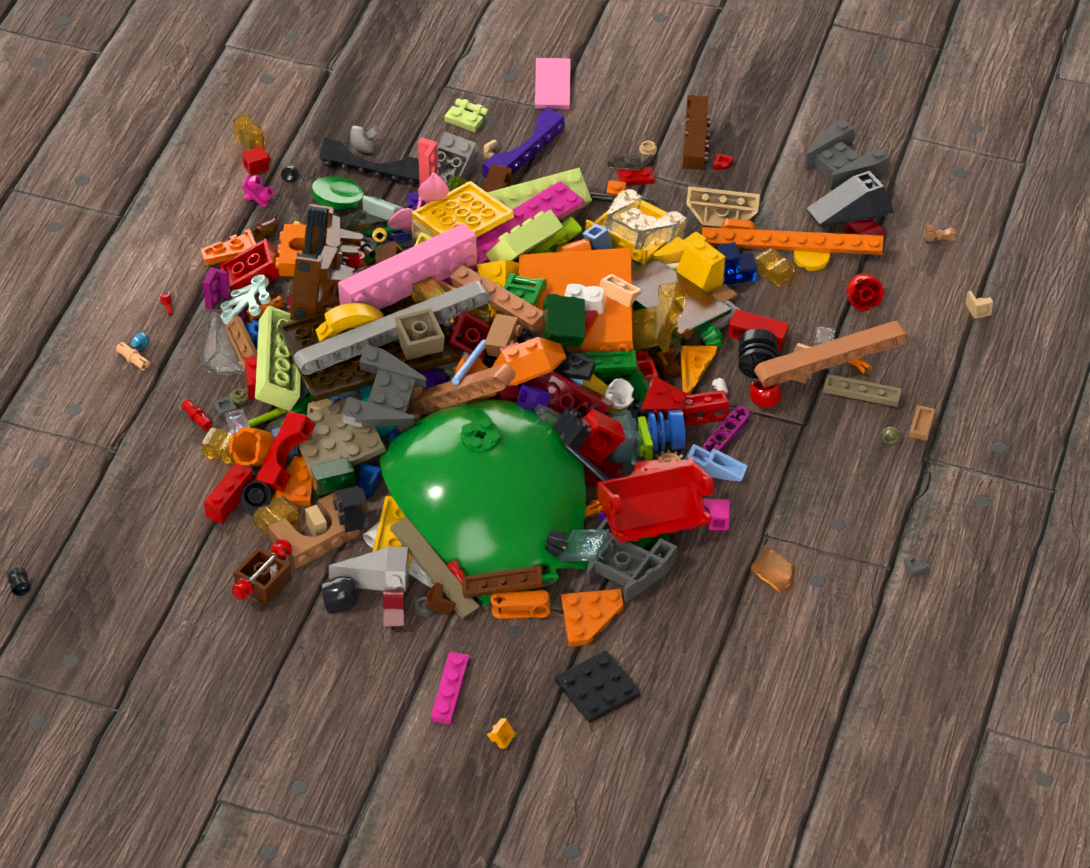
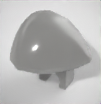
M352 126L350 133L352 147L362 153H373L375 148L373 136L380 131L379 128L374 126L368 131L361 126Z

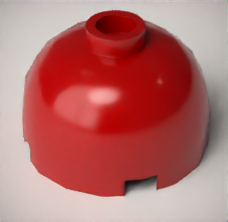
M862 273L854 276L849 281L846 294L848 301L855 309L869 311L871 307L875 305L877 307L884 297V288L875 276Z

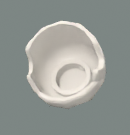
M615 379L608 385L605 397L614 402L612 408L617 410L626 409L634 400L632 398L634 389L628 381Z

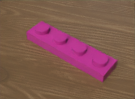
M449 652L431 713V721L451 725L469 663V655Z

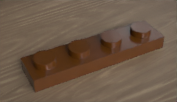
M541 565L462 577L464 598L543 587Z

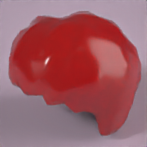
M761 381L750 383V398L756 406L766 409L773 408L780 403L782 399L780 384L764 387Z

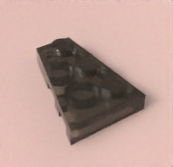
M360 209L353 213H348L346 216L339 217L340 229L352 232L362 231V228L376 229L377 225L388 227L387 223L389 221L368 214L367 211Z

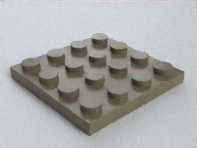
M359 392L349 396L350 398L363 401ZM348 397L306 415L316 426L309 440L298 444L310 474V466L348 457L351 465L354 466L386 452L375 426L358 427L343 422L342 414Z

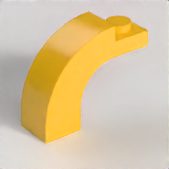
M343 304L324 314L326 321L316 329L319 341L322 342L335 337L343 330L358 328L384 316L381 311L368 304Z

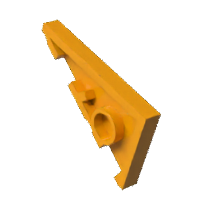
M682 346L680 351L682 391L688 393V395L692 393L717 353V346Z

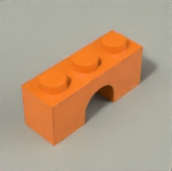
M284 224V230L280 231V242L282 243L278 244V255L280 256L276 257V268H279L280 276L294 277L297 252L301 254L305 248L306 225Z

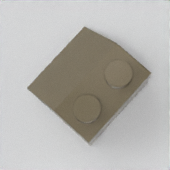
M431 308L395 317L400 346L407 360L443 351L444 334Z

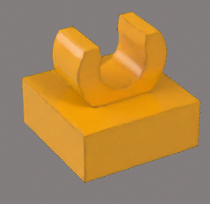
M500 719L496 725H493V730L487 736L492 742H496L499 748H507L516 733L507 719Z

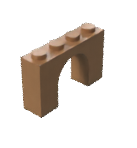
M335 492L318 500L319 510L331 526L324 534L314 537L304 536L298 533L286 518L268 526L269 538L274 545H276L277 539H285L291 544L292 553L290 555L286 554V559L294 569L306 565L309 561L323 556L326 552L338 548L343 543L355 539L361 534V529L345 533L343 525H339L337 517L339 512L334 510L332 502L335 499Z

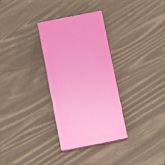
M536 58L535 109H546L547 107L550 109H570V58Z

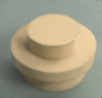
M644 141L639 151L643 156L650 157L657 153V147L652 141Z

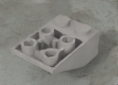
M444 132L438 145V175L446 182L449 189L454 190L472 169L481 150L475 142Z

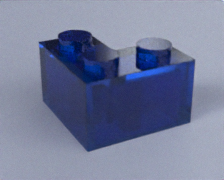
M735 242L717 245V251L725 256L723 285L756 281L757 265L752 252L739 254Z

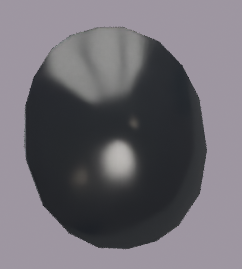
M253 481L244 487L240 496V505L246 513L253 516L261 515L269 508L271 491L265 483Z

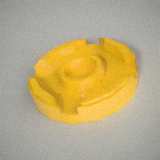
M794 251V262L800 268L804 267L808 271L824 269L830 261L829 252Z

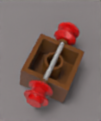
M277 539L276 545H271L270 547L272 554L258 547L234 571L235 584L231 587L233 596L238 600H247L248 595L267 605L291 580L290 564L284 561L287 558L286 554L290 555L292 553L291 544L285 539Z

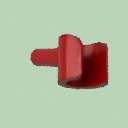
M167 291L168 295L163 296L160 292L161 304L166 306L168 315H172L170 291Z

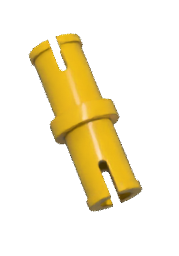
M383 228L374 230L373 239L375 241L383 242L386 240L387 233ZM381 232L383 236L378 238L376 236L377 233Z

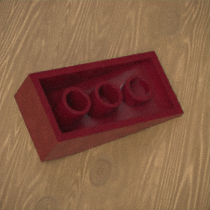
M555 370L537 377L533 386L543 388L550 393L549 403L545 411L557 418L560 417L566 407L571 410L573 408L577 409L582 413L581 417L584 418L593 409L608 415L614 405L613 401Z

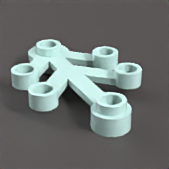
M257 275L251 280V285L231 292L232 300L225 301L220 305L223 311L221 319L224 324L228 325L234 316L238 315L248 303V310L251 316H257L261 313V309L256 303L254 296L259 291L261 304H267L271 301V297L266 291L269 285L268 278L264 275Z

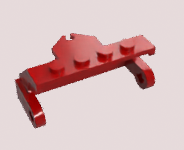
M697 463L668 469L644 467L645 471H640V468H638L628 477L597 483L598 501L603 505L612 535L620 543L639 541L641 538L657 537L665 533L673 534L679 530H692L698 526L712 524L711 516L705 511L702 495H713L714 483L710 475Z

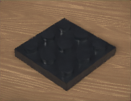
M606 650L555 676L556 684L588 723L640 697V690Z

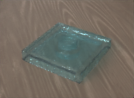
M573 530L567 540L568 544L565 552L561 551L559 554L560 560L596 561L610 537L609 530Z

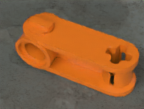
M545 590L493 594L490 599L493 605L492 615L497 619L545 618L550 614V594Z

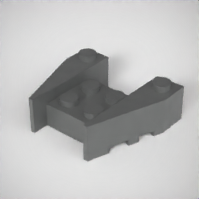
M843 118L830 125L808 149L805 155L804 168L808 169L814 165L830 179V190H834L851 177L870 171L878 178L887 173L889 168L890 156L879 147L863 156H859L848 147L853 143L854 127Z
M365 344L360 359V370L377 375L368 402L350 397L347 398L342 414L343 422L358 427L413 426L415 423L414 415L407 414V410L415 385L426 388L427 378L384 349Z
M606 517L598 527L597 537L587 567V584L590 585L596 575L599 574L624 586V602L627 603L669 572L677 561V546L660 538L649 552L628 541L620 543L612 535Z

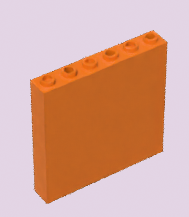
M631 248L519 255V276L547 280L546 288L542 291L536 305L542 311L543 302L547 294L564 296L568 284L599 287L601 279L612 274L633 285ZM605 296L606 306L604 313L598 315L581 347L565 346L566 349L573 353L628 352L629 350H634L633 303L631 306L626 307Z

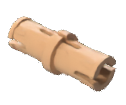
M120 342L117 345L116 352L124 356L127 362L133 363L142 371L146 370L144 367L148 369L150 361L141 356L138 350L132 349L125 342Z

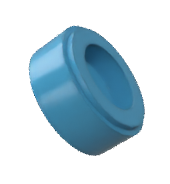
M140 332L132 339L131 346L140 351L148 345L150 338L144 332Z

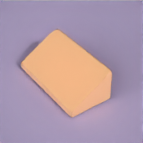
M612 274L601 279L599 287L604 289L605 296L626 307L631 306L642 291L638 287Z

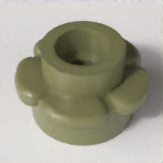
M237 388L233 390V393H230L229 397L233 399L235 405L241 406L247 402L248 392Z
M887 427L881 432V437L887 444H895L900 437V432L895 427Z

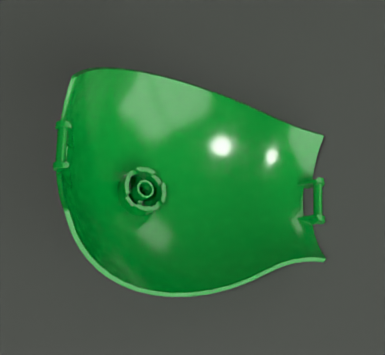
M486 399L460 403L436 411L415 422L413 426H409L385 447L386 452L381 454L380 465L383 478L405 517L407 516L432 549L447 564L457 560L460 565L459 569H462L466 576L547 565L549 573L543 575V583L559 580L556 569L578 568L587 570L589 562L583 540L586 509V485L583 465L564 448V441L553 428V424L558 418L547 411H539L542 414H546L541 417L537 415L536 410L526 409L512 400ZM550 531L567 532L565 540L568 541L565 552L561 551L558 558H555L544 549ZM493 594L477 597L483 606L486 607L491 603L490 599Z

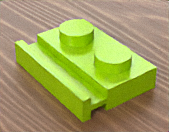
M645 416L637 417V431H634L636 443L639 442L640 444L638 446L639 455L644 458V461L653 460V443Z

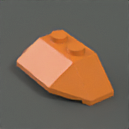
M536 337L503 350L492 367L502 364L511 366L516 374L507 385L511 386L553 371L567 357L560 343Z

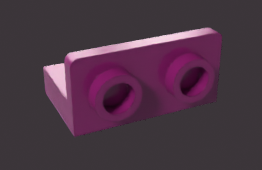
M211 267L202 283L205 308L212 310L215 304L219 302L220 297L230 298L228 272Z

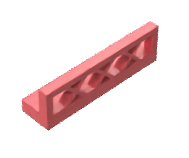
M422 137L418 141L420 185L433 172L438 175V142Z

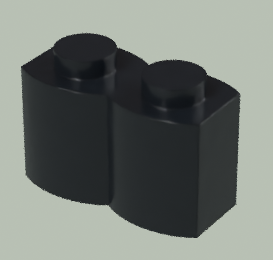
M566 407L553 424V428L567 446L578 451L592 431L589 428L590 424L581 417L582 413L575 408L571 410Z

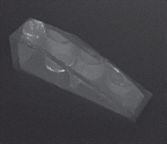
M213 310L201 355L202 367L207 372H211L216 376L242 374L246 370L243 368L225 330L227 325L223 323L221 315Z

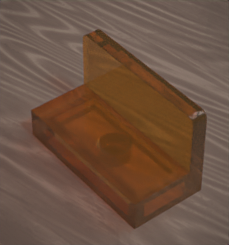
M765 545L762 557L751 565V571L781 592L794 582L795 566Z

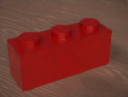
M736 309L729 324L728 337L739 340L740 336L748 330L765 329L771 331L776 336L778 351H782L788 337L789 323Z
M238 463L231 467L205 499V517L221 524L239 504L244 487L253 482L252 469Z

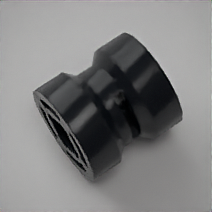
M15 568L9 571L7 579L11 584L12 594L16 596L27 594L31 590V585L26 570L24 568Z

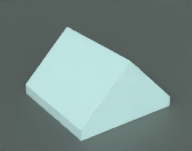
M363 196V217L388 226L389 219L395 213L405 209L379 198Z

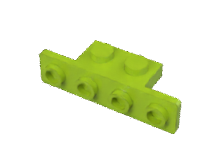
M569 217L562 223L563 228L527 254L555 253L559 246L567 244L582 231V227L573 217Z

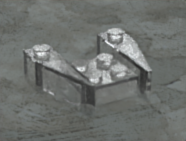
M627 189L616 197L606 214L603 226L608 231L635 243L634 249L638 250L647 248L648 244L654 243L655 246H658L664 241L669 243L677 237L682 238L688 218L675 211L657 220L653 216H647L639 210L643 196L637 194L634 190Z

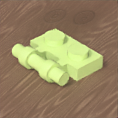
M456 99L455 105L460 107L452 106L444 116V121L476 132L483 123V116L480 115L487 116L489 110L484 108L483 105L472 104L469 100Z

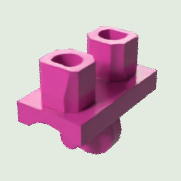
M247 174L241 186L245 192L244 199L247 201L253 199L262 208L266 207L268 201L274 195V189L270 186L264 188L260 176Z

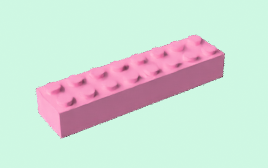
M462 223L338 282L340 305L364 303L381 310L451 276L462 264L466 267L476 264V234Z

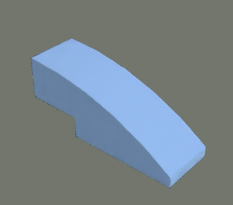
M695 444L692 445L685 460H688L689 457H695L694 463H697L710 477L741 482L747 469V465L714 448L709 452Z

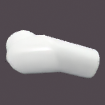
M722 378L713 380L712 386H715L714 389H717V391L724 390L727 395L728 388L725 380Z

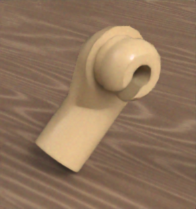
M491 140L484 145L483 158L485 161L495 154L492 150L498 147L496 140Z

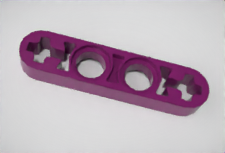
M743 406L734 408L707 439L702 448L711 452L714 446V449L723 452L748 423L749 410ZM733 425L736 428L733 430H729L726 428V426ZM717 437H723V438H725L726 440L720 442V441H717L716 438H717Z

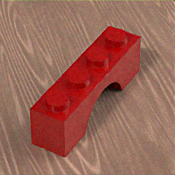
M288 412L258 472L257 481L265 483L269 489L284 492L291 477L286 469L287 456L296 445L309 440L316 426L306 415Z

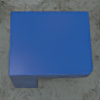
M363 463L360 467V480L356 486L363 488L365 495L373 497L382 481L381 468Z

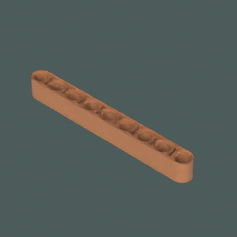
M892 321L762 362L755 367L754 372L764 387H770L902 345L908 340L909 335L899 321Z
M502 364L464 376L458 385H454L452 381L424 389L419 397L410 401L407 413L411 415L416 412L421 416L501 391L515 377V371L511 366Z

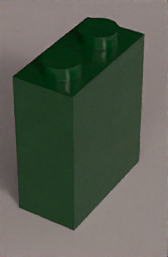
M547 294L543 302V339L554 341L564 346L580 348L585 339V299L575 296L567 297L558 294Z

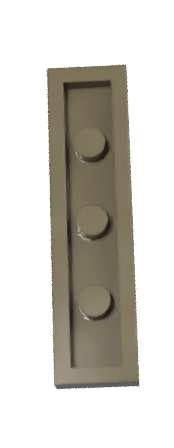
M827 374L823 393L898 407L902 389Z

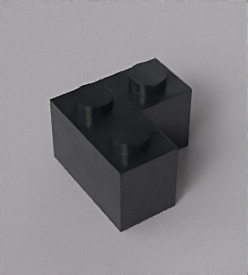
M354 486L336 490L335 499L332 500L335 511L339 512L337 514L340 526L343 525L345 533L369 528L367 500L363 488Z

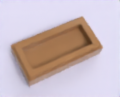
M917 405L909 437L928 441L936 409Z

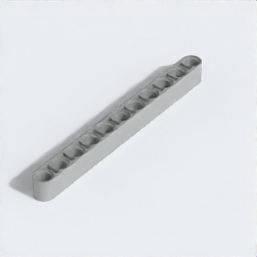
M475 281L304 348L294 355L293 360L302 374L309 375L362 354L365 344L380 347L399 339L395 317L431 308L437 322L440 323L458 316L463 311L468 312L485 305L489 301L490 295L481 282Z

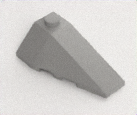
M388 546L378 551L329 565V579L349 575L356 580L358 588L406 591L409 586L408 547Z

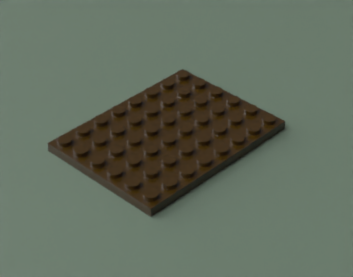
M420 290L379 311L385 317L428 299L423 290ZM327 312L278 325V331L292 359H294V355L298 351L320 343L316 329L326 321L324 314ZM439 324L444 334V347L441 352L407 360L400 346L399 339L377 347L384 349L417 372L460 361L459 353L455 346L449 343L448 334L442 324ZM349 328V329L343 330V331L340 332L338 335H340V334H342V333H345V332H348V331H350V330H353V329H355V328ZM362 354L309 375L302 374L296 365L314 402L373 386L377 375L360 370Z

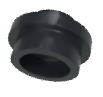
M287 166L283 168L281 177L287 183H294L297 181L299 173L294 166Z

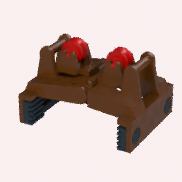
M309 204L304 253L299 254L297 252L295 260L290 320H298L324 313L328 305H340L339 295L336 294L339 293L338 282L357 274L355 272L357 267H361L364 264L365 254L360 250L363 235L340 229V218L333 215V207Z

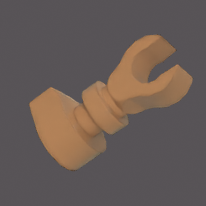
M933 225L926 226V242H934V238L937 240L942 238L948 242L956 241L957 230L955 228L943 231L937 229V231H934Z

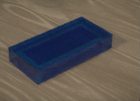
M403 229L387 232V239L391 242L395 241L398 243L412 240L411 234Z

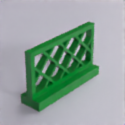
M629 350L628 352L579 353L595 361L596 367L593 375L603 383L608 379H612V382L615 379L629 381L637 367L635 350Z

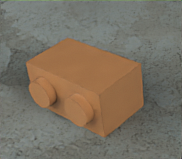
M496 314L484 343L488 356L499 357L501 348L516 343L518 337L522 334V326L519 323L518 317Z

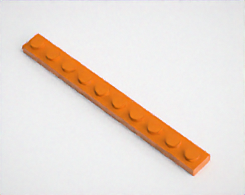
M702 227V236L706 238V242L712 247L882 255L884 236Z

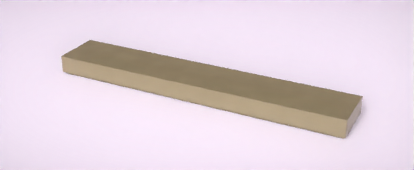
M407 516L391 525L390 530L404 547H408L409 554L434 584L436 582L443 584V596L446 600L456 603L454 610L462 620L479 609L478 604L472 597L464 598L461 583Z

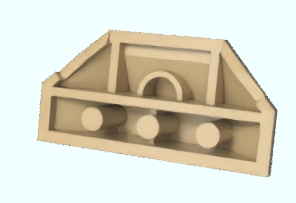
M688 186L686 205L702 226L722 228V223L725 219L750 220L758 213L760 194Z

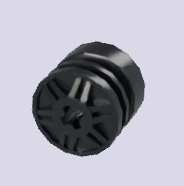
M751 329L740 336L738 367L745 376L758 378L754 372L755 367L762 362L778 357V340L771 331Z

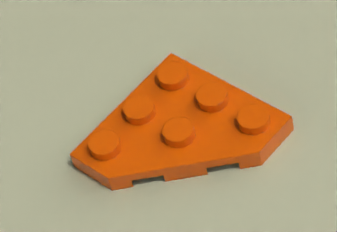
M621 589L561 594L568 647L589 645L594 640V636L599 631L602 632L611 622V619L623 610Z

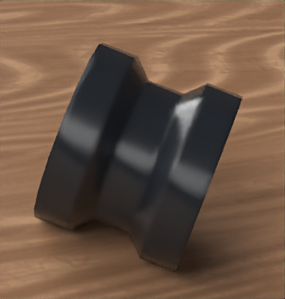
M643 400L628 406L627 415L631 421L638 422L637 417L643 416L647 419L648 412H651V410H640Z

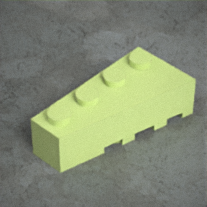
M551 209L545 213L541 211L534 216V220L529 218L522 223V227L517 225L510 231V234L506 232L498 238L500 241L485 255L490 262L501 260L515 262L519 255L527 254L533 248L554 236L563 228V225Z

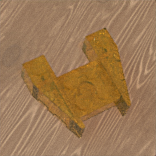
M676 282L658 286L657 306L634 311L633 305L634 350L659 345L663 352H667L671 342L670 336L673 329L676 330L678 325L677 319L684 310L685 294Z

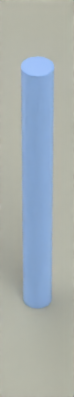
M482 340L453 377L451 381L454 385L459 384L484 351L486 340Z

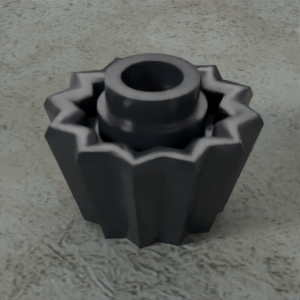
M550 531L544 549L555 558L559 557L561 551L565 552L568 541L565 540L567 532Z

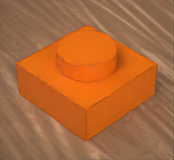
M608 181L606 194L618 195L622 190L626 191V182Z

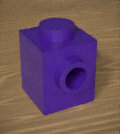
M522 384L516 402L526 409L545 412L546 406L549 403L550 393L540 387Z

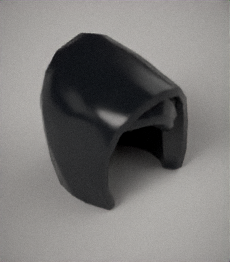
M342 575L322 583V596L326 611L330 614H337L351 610L356 605L358 600V584L353 577Z

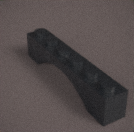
M324 138L319 158L325 166L333 167L335 165L345 171L352 169L357 170V173L363 175L370 173L377 178L388 177L394 182H400L401 180L406 181L407 184L412 186L420 185L418 158L408 156L391 163L369 162L351 153L342 141Z

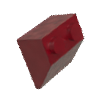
M463 311L455 318L448 333L449 343L471 355L482 340H486L491 326ZM486 348L478 357L481 360L484 359V356L487 352Z

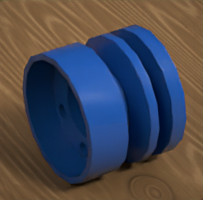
M682 410L668 411L667 419L665 420L661 411L657 412V420L654 412H648L647 426L653 443V452L657 451L658 443L660 450L665 451L666 442H669L671 450L685 449V424Z

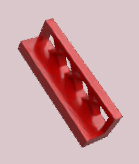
M725 391L687 395L682 409L683 415H686L684 418L685 426L725 420L729 409V402ZM718 409H723V414L715 415L714 412ZM651 410V412H654L655 418H656V420H657V412H658V411H657V410ZM668 410L662 412L663 417L667 418ZM698 412L705 413L702 417H695Z

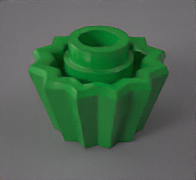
M710 323L700 333V336L705 346L722 347L723 344L720 339L723 336L718 328L714 329Z

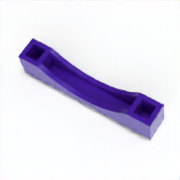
M547 107L537 116L536 129L525 143L513 150L493 154L482 164L483 177H487L491 164L512 168V174L518 171L537 152H540L546 144L550 143L554 137L563 132L565 128L564 116Z

